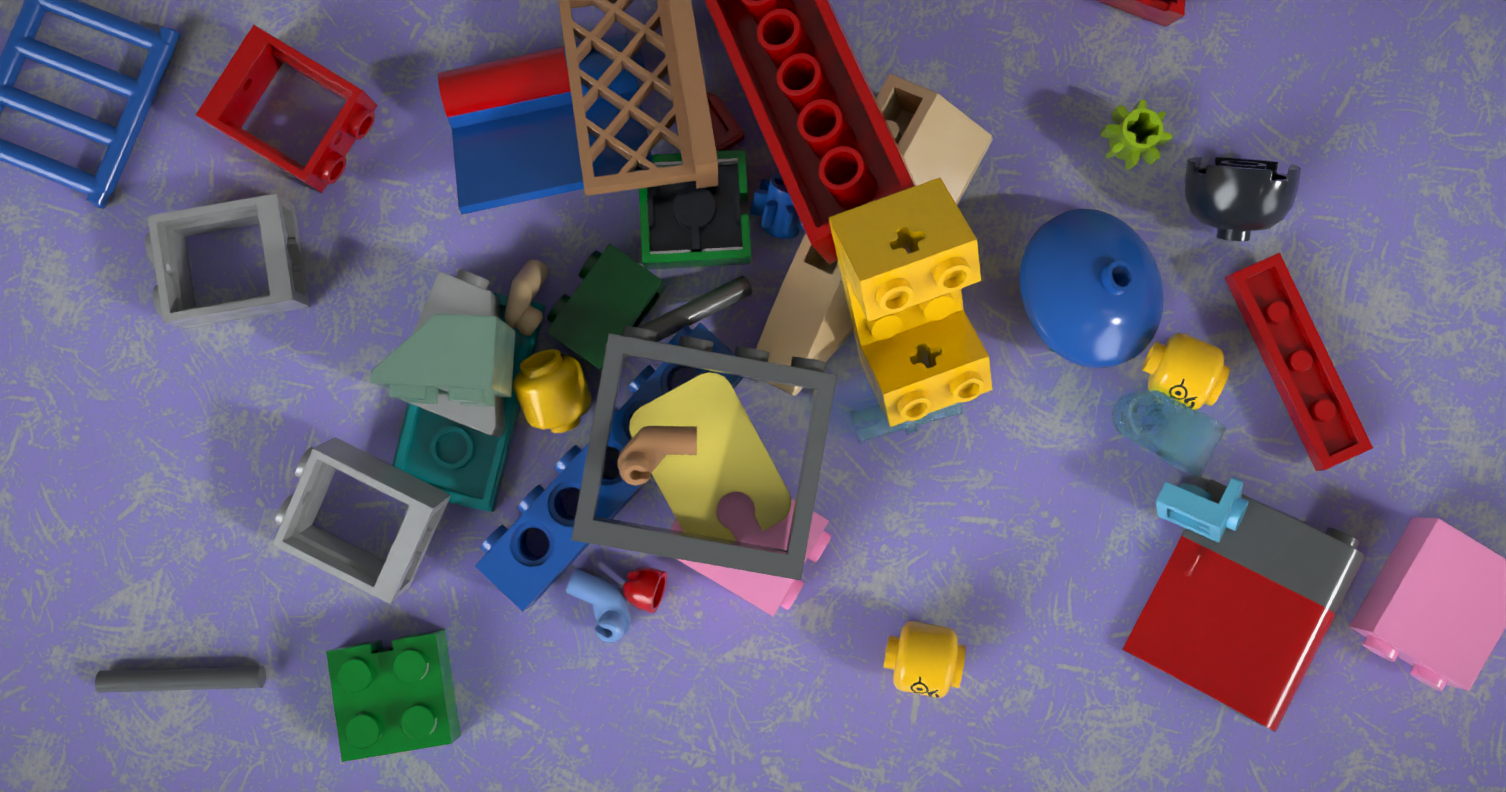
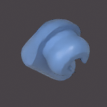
M576 568L569 581L566 593L592 604L597 622L595 632L599 639L607 643L619 641L628 632L631 620L623 591L611 582Z

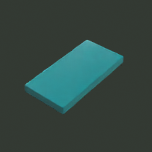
M492 292L500 299L501 320L506 323L504 314L508 296ZM531 302L530 306L541 311L544 317L546 306ZM542 321L532 335L529 336L521 334L515 327L512 328L515 330L511 397H504L505 429L501 438L488 435L408 403L392 466L450 494L451 497L448 501L450 503L494 512L521 408L513 390V381L516 374L520 371L519 367L523 360L535 352Z

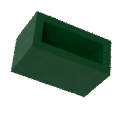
M610 243L603 253L596 250L586 260L578 275L583 281L571 297L564 294L553 306L547 317V320L552 324L546 331L601 372L606 352L605 344L608 341L609 333L622 336L624 326L638 328L666 290L662 279Z

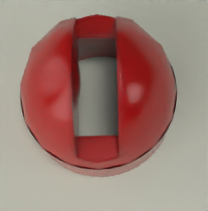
M638 567L631 570L627 576L629 581L623 585L624 597L635 608L655 613L665 592L667 572L652 567Z

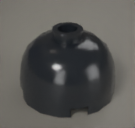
M1202 157L1187 159L1185 174L1186 201L1191 213L1200 223L1217 228L1216 238L1229 241H1249L1251 231L1267 230L1285 218L1293 206L1298 191L1301 168L1297 165L1291 164L1287 174L1277 173L1278 162L1215 157V165H1207L1205 168H1200Z

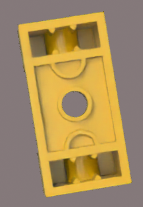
M941 177L828 217L861 366L889 426L893 427L906 421L919 420L928 413L958 402L971 401L980 394L993 390L989 355L963 309L961 292L962 288L981 281L977 238Z

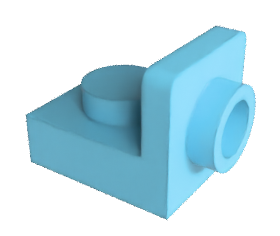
M1232 476L1219 504L1211 501L1212 496L1197 486L1182 483L1180 487H1177L1165 481L1156 500L1157 516L1219 543L1226 528L1234 531L1237 530L1246 512L1249 501L1241 498L1243 480Z

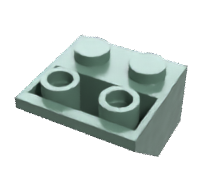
M435 314L371 370L370 383L388 388L389 398L403 399V402L438 404V394H449L448 400L460 402V405L495 407V397H511L515 330L496 316Z

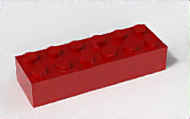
M705 0L808 239L826 262L831 264L837 261L838 258L828 217L917 186L830 0Z

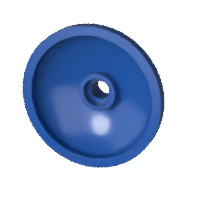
M1075 209L1048 220L1034 233L1028 242L1020 267L1021 297L1033 328L1046 345L1064 359L1088 368L1116 366L1135 358L1144 351L1154 338L1161 321L1164 301L1163 286L1158 266L1151 251L1142 238L1129 225L1103 211Z

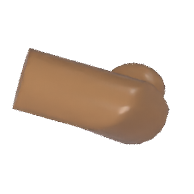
M645 426L641 428L620 452L617 464L621 478L630 485H642L651 478V473L666 455H697V426Z

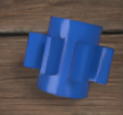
M780 172L773 174L770 181L762 179L759 190L754 191L750 214L762 216V230L768 235L779 239H791L796 237L800 230L805 231Z

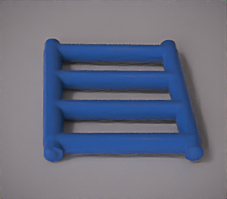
M25 0L0 55V116L6 106L106 145L108 148L96 175L0 138V161L88 195L86 200L90 201L94 206L102 209L106 208L174 54L180 33L172 28L161 26L158 32L79 0ZM46 11L149 50L138 78L135 79L34 39ZM27 58L129 98L117 127L13 87L25 59Z

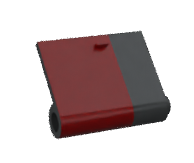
M1211 479L1205 491L1212 496L1211 501L1219 504L1227 486ZM1242 494L1241 498L1249 501L1242 521L1236 531L1226 528L1219 543L1185 528L1122 650L1276 733L1365 559V555L1357 550L1360 542L1342 531L1328 527L1326 532L1323 533Z

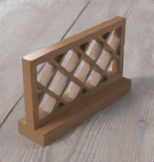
M558 0L586 196L696 181V188L718 186V159L691 0H656L658 10L645 25L624 12L633 0ZM595 6L606 13V15L589 32L573 21L571 8ZM615 21H618L637 34L622 52L601 40ZM659 25L661 26L662 36L654 32ZM575 36L582 40V43L577 48ZM646 41L665 53L664 60L653 73H650L631 60ZM592 48L613 61L598 81L579 69V64ZM623 68L644 82L629 102L607 88ZM667 73L669 76L670 85L662 81L663 77ZM582 84L590 89L584 97ZM653 89L673 102L672 109L660 123L638 109ZM599 97H602L621 110L605 130L586 118V112ZM630 117L652 131L636 152L614 137ZM675 121L678 135L669 130ZM589 134L597 138V140L591 147L589 141ZM662 138L680 150L682 165L659 168L648 161L646 156ZM606 146L629 160L618 174L594 177L593 162ZM637 167H639V168L642 169V171H635V170L637 169Z

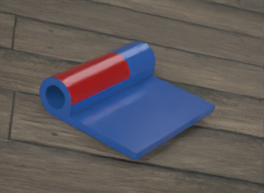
M627 33L601 38V40L619 52H622L629 44ZM565 46L438 73L440 96L452 129L458 207L461 214L584 189ZM592 48L579 64V69L598 81L613 61ZM640 48L631 60L645 69ZM624 68L607 87L628 102L639 90L637 77ZM582 84L584 97L590 89ZM599 97L586 112V118L605 130L621 110L602 97ZM642 104L638 108L643 111ZM630 117L614 137L636 152L648 138V132L645 126ZM589 134V141L591 147L597 140V138ZM606 146L593 162L594 177L618 174L629 160ZM650 152L646 159L654 164L652 152ZM637 167L635 171H642V169Z

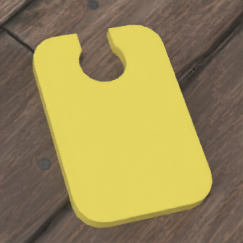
M713 372L700 374L641 406L632 415L629 425L632 438L645 426H697V455H666L652 472L683 532L736 541L730 528L724 526L719 521L716 513L720 499L731 492H742L751 498L755 506L754 516L762 531L779 523L788 515L791 509L789 491L734 389L724 376Z

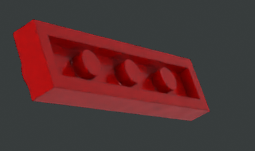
M1280 252L1224 277L1315 470H1327L1373 449Z

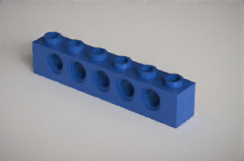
M701 322L693 330L688 325H685L668 343L679 346L680 336L698 338L714 342L712 352L735 356ZM663 362L656 370L651 365H648L638 374L628 387L633 395L619 410L615 407L608 447H614L621 452L632 439L629 425L634 412L641 406L671 391L673 375L679 369L687 366ZM693 368L698 375L713 372L724 376L733 389L744 378L737 375ZM589 443L583 449L574 445L554 466V469L559 473L554 481L546 489L539 484L531 490L517 506V509L522 513L517 521L509 529L503 524L500 525L480 546V549L486 554L475 567L522 612L534 605L590 544L571 540L575 517L570 516L562 505V497L568 488L575 487L579 490L581 489ZM603 474L595 516L614 519L646 483L634 486L626 483L621 478V475L616 478H610ZM532 527L543 530L549 538V550L543 557L532 554L526 546V536Z

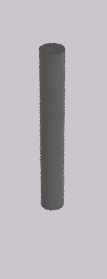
M740 276L638 328L658 332L656 342H659L677 333L685 325L690 326L752 294L751 285L744 276Z
M264 666L104 670L97 673L95 688L99 693L263 688L266 680V671Z

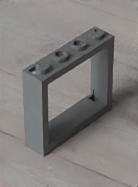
M624 326L623 336L609 333L571 540L801 581L837 375L825 373V362L814 359L792 357L791 366L768 362L770 352L736 346L735 356L712 352L714 342L698 338L680 336L679 346L656 342L658 332L643 328ZM625 355L815 390L787 550L595 516Z

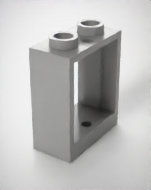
M275 193L147 216L150 233H147L145 236V248L150 261L155 265L157 285L153 288V302L156 311L163 319V323L188 329L311 307L295 204ZM259 224L270 294L196 307L185 237Z
M336 437L317 447H310L303 454L297 465L295 476L300 478L295 492L286 498L276 515L275 523L280 527L272 545L389 604L393 603L410 588L451 495ZM336 469L410 506L386 561L313 525Z

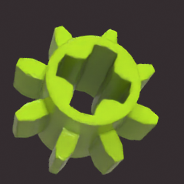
M1141 99L1130 113L1121 104L1117 106L1111 113L1112 119L1116 124H1108L1100 131V136L1109 139L1110 150L1106 153L1105 157L1108 159L1116 156L1124 160L1126 170H1131L1137 165L1141 156L1146 163L1152 165L1161 157L1159 150L1155 146L1165 145L1172 139V134L1163 131L1162 120L1166 116V112L1156 113L1147 109L1146 100ZM1130 127H1133V128H1135V133L1130 132V131H1127V130H1128ZM1136 137L1144 140L1141 143H1137Z

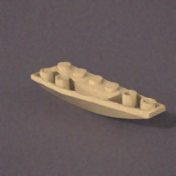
M889 73L876 100L916 184L920 185L941 177L955 203L958 205L993 140L992 135L937 92ZM806 233L789 267L756 347L758 350L770 352L768 360L770 363L791 366L792 357L814 359L826 363L854 332L838 260L828 264L812 246ZM764 381L794 397L803 388Z

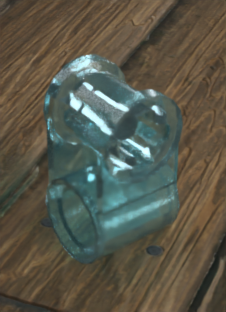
M1156 390L1128 393L1116 402L1112 411L1113 424L1122 436L1155 453L1158 458L1167 464L1197 477H1200L1204 472L1226 430V427L1214 418L1200 411L1192 410L1165 393ZM1146 406L1144 414L1150 418L1149 425H1141L1143 417L1137 413L1138 407Z

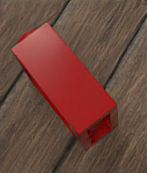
M253 24L195 115L224 135L322 193L328 184L335 183L342 175L347 162L345 156L356 139H362L371 129L375 119L374 111L378 105L362 89ZM282 64H285L346 101L306 166L301 165L242 129V126Z

